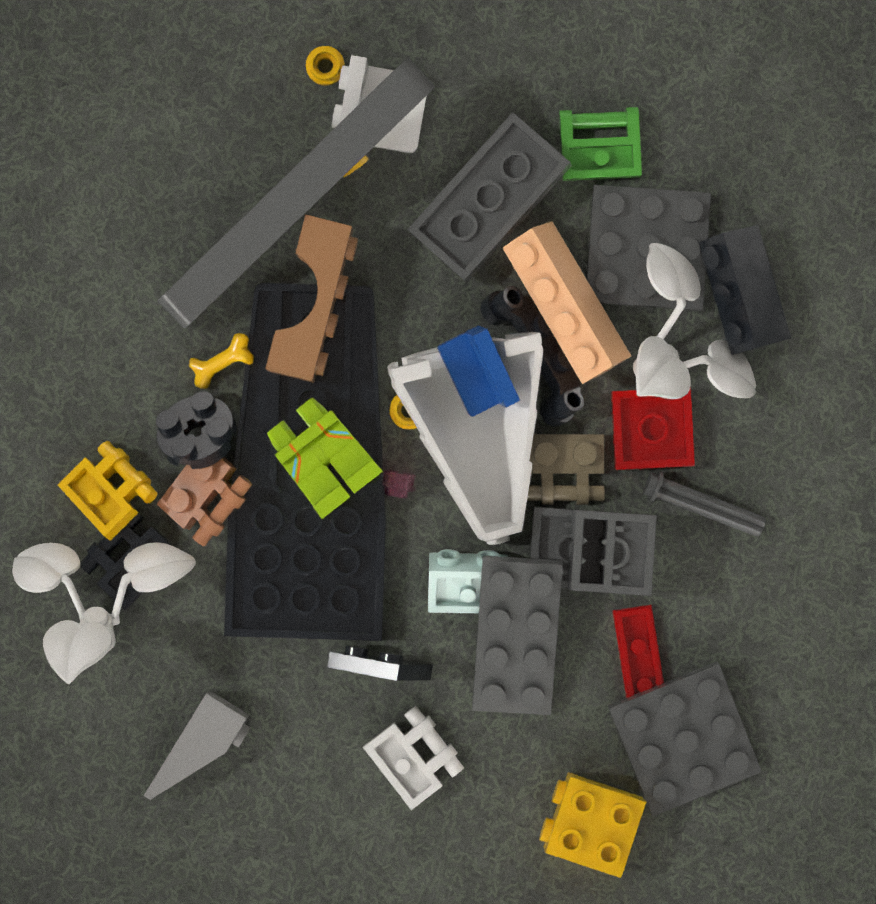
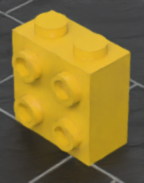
M568 772L565 781L558 780L553 793L552 802L557 804L553 819L546 817L540 833L539 840L545 842L543 846L544 851L547 854L621 878L646 801L642 796Z

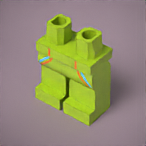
M312 397L296 410L309 426L308 429L299 436H296L283 420L267 432V435L274 448L278 451L275 456L313 505L321 519H323L351 497L329 469V464H332L354 494L383 472V470L332 410L328 412L324 406Z

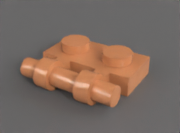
M225 457L217 463L202 469H192L190 465H186L158 501L157 505L183 529L190 530L198 521L200 528L192 538L198 544L206 546L213 536L217 537L225 528L223 522L233 509H239L245 502L246 498L244 495L250 489L252 483L242 475L236 479L233 485L229 483L228 480L237 468ZM219 493L222 499L213 511L210 512L207 507Z

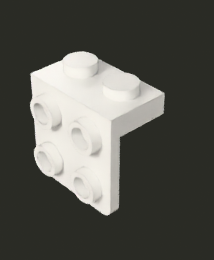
M351 55L350 65H343L341 69L339 89L345 90L343 105H335L332 128H335L394 70L368 66L367 58ZM426 97L374 147L405 153L415 152L418 148Z

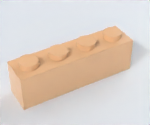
M553 221L529 229L503 247L504 252L582 384L604 374L631 357L630 352Z

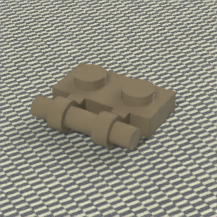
M604 434L533 435L529 460L533 464L531 474H541V485H529L527 501H541V505H553V501H576V505H588L589 501H604V485H589V474H604ZM553 474H576V485H553Z

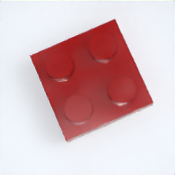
M691 387L688 394L679 399L637 396V390L611 392L615 470L695 466Z

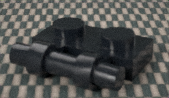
M140 512L111 541L104 537L99 543L94 542L87 549L89 554L80 562V567L89 575L99 565L107 571L97 584L114 601L116 600L121 578L128 573L124 568V559L133 549L147 543L156 542L174 546L154 526H151L140 536L134 529L144 519ZM125 539L132 547L116 562L110 553ZM130 582L127 585L121 607L124 610H128L144 592L136 591Z

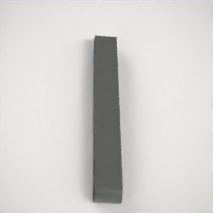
M407 57L166 291L157 302L184 329L187 328L436 87L435 84Z

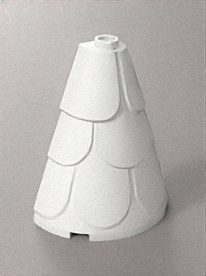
M538 332L506 334V339L492 338L520 401L507 408L497 404L474 417L468 415L437 347L401 358L403 366H398V362H392L387 367L392 387L420 432L421 441L445 477L443 480L444 485L477 538L487 542L488 545L505 543L510 540L509 535L522 532L533 465L529 460L537 417L536 401L543 357L541 334Z

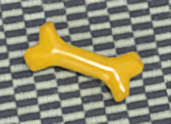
M243 333L234 334L231 345L207 361L190 358L189 367L195 373V386L200 389H207L210 386L212 377L234 362L240 361L247 365L253 364L254 355L248 349V336Z

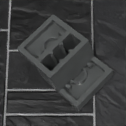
M533 507L530 558L562 560L561 588L572 591L651 596L657 515Z

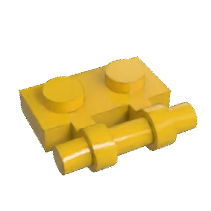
M105 441L98 447V453L103 459L96 466L85 457L58 486L101 534L111 541L139 513L129 502L135 496H139L148 504L155 500L158 493L151 486L150 478L143 471H137L129 463L130 458L123 449L115 448L110 441ZM114 473H118L125 480L118 489L108 480Z

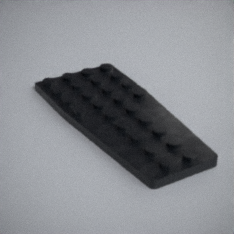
M260 283L254 289L248 349L254 355V362L245 366L234 467L237 469L233 473L232 485L242 475L252 483V486L244 495L246 500L239 509L234 508L228 516L224 636L382 641L386 535L383 472L354 494L332 464H329V469L351 497L321 519L313 505L275 456L278 451L274 448L267 435V432L283 420L296 436H299L308 429L309 426L296 410L313 397L328 412L330 410L334 412L383 470L375 305L373 290L368 286L347 285L343 300L336 298L332 312L339 315L333 338L326 337L322 351L329 353L326 369L323 376L316 375L314 383L268 372L265 368L275 330L293 327L310 314L317 299V284Z

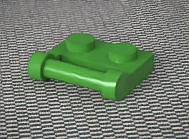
M627 107L625 112L572 114V110L559 111L561 154L572 164L571 168L562 176L563 181L641 178L638 107ZM626 127L627 137L573 139V129Z

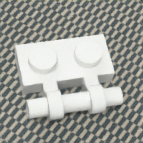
M414 706L404 714L413 726L408 732L404 734L394 722L363 746L364 750L411 810L443 786L434 773L439 768L444 766L451 777H454L464 769V766L455 756L458 752L451 743L447 745L434 729L436 726L429 715L425 717L417 706ZM420 738L424 740L434 753V756L427 762L424 761L412 745Z

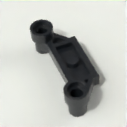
M509 286L503 291L493 292L483 299L480 307L482 316L488 323L498 326L509 320L518 333L538 332L541 334V345L543 347L541 373L551 388L552 395L542 401L540 414L543 420L550 426L559 427L573 418L574 413L583 408L584 399L580 393V379L534 301L523 296L520 289L515 286Z

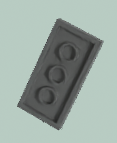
M512 112L407 230L467 283L571 168L572 164Z
M482 556L472 711L551 715L563 568L562 560Z

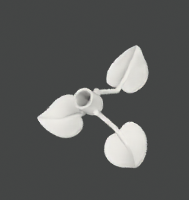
M651 243L646 262L649 280L661 296L671 301L676 300L677 305L659 334L646 338L639 347L637 359L633 363L637 396H656L667 399L682 398L688 394L691 387L690 374L687 368L698 364L708 365L707 376L718 390L732 397L751 398L757 393L751 366L743 353L731 355L727 341L716 340L708 346L709 356L702 355L682 362L679 359L677 350L664 340L685 308L686 300L695 301L698 299L701 287L697 272L687 258L669 246Z
M43 543L32 546L14 558L12 573L17 585L32 593L50 591L56 588L60 582H63L67 587L79 614L80 623L64 620L50 627L44 635L43 648L52 669L63 681L70 684L81 672L97 663L115 646L116 639L113 626L120 623L119 613L127 585L130 582L132 587L138 592L161 590L190 572L196 565V561L188 553L165 543H147L133 549L124 559V568L128 573L121 578L112 614H109L102 607H91L85 611L74 584L68 577L80 568V560L76 552L68 546L58 543Z

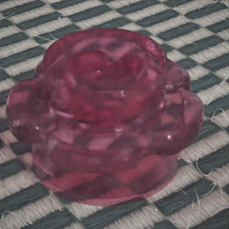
M385 469L382 482L385 486L384 494L407 498L408 492L416 491L414 486L416 475L406 472L398 474L399 471Z

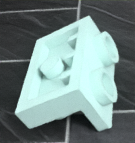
M451 549L441 550L438 553H429L428 612L479 613L482 556H508L492 550L480 551L477 554L459 553Z

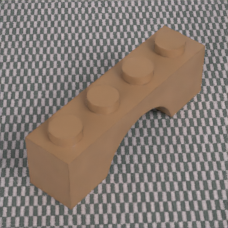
M305 214L296 255L315 274L318 286L317 299L312 311L302 322L287 329L275 330L265 368L268 372L311 383L315 382L316 375H324L329 353L322 352L326 337L333 338L339 315L332 313L336 298L343 300L349 278L342 275L346 260H354L358 245V238L352 237V226Z

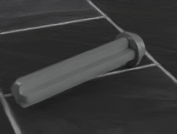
M661 471L658 474L651 472L643 489V494L649 496V501L651 502L657 498L753 536H760L765 526L766 518L764 516L665 479L664 473Z

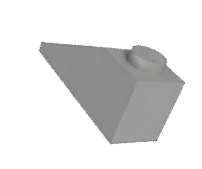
M207 692L144 796L150 800L225 754L232 744L239 748L251 729L250 726L245 724L250 715L215 693Z

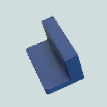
M478 325L437 347L468 415L474 417L497 404L507 408L520 401L486 328Z

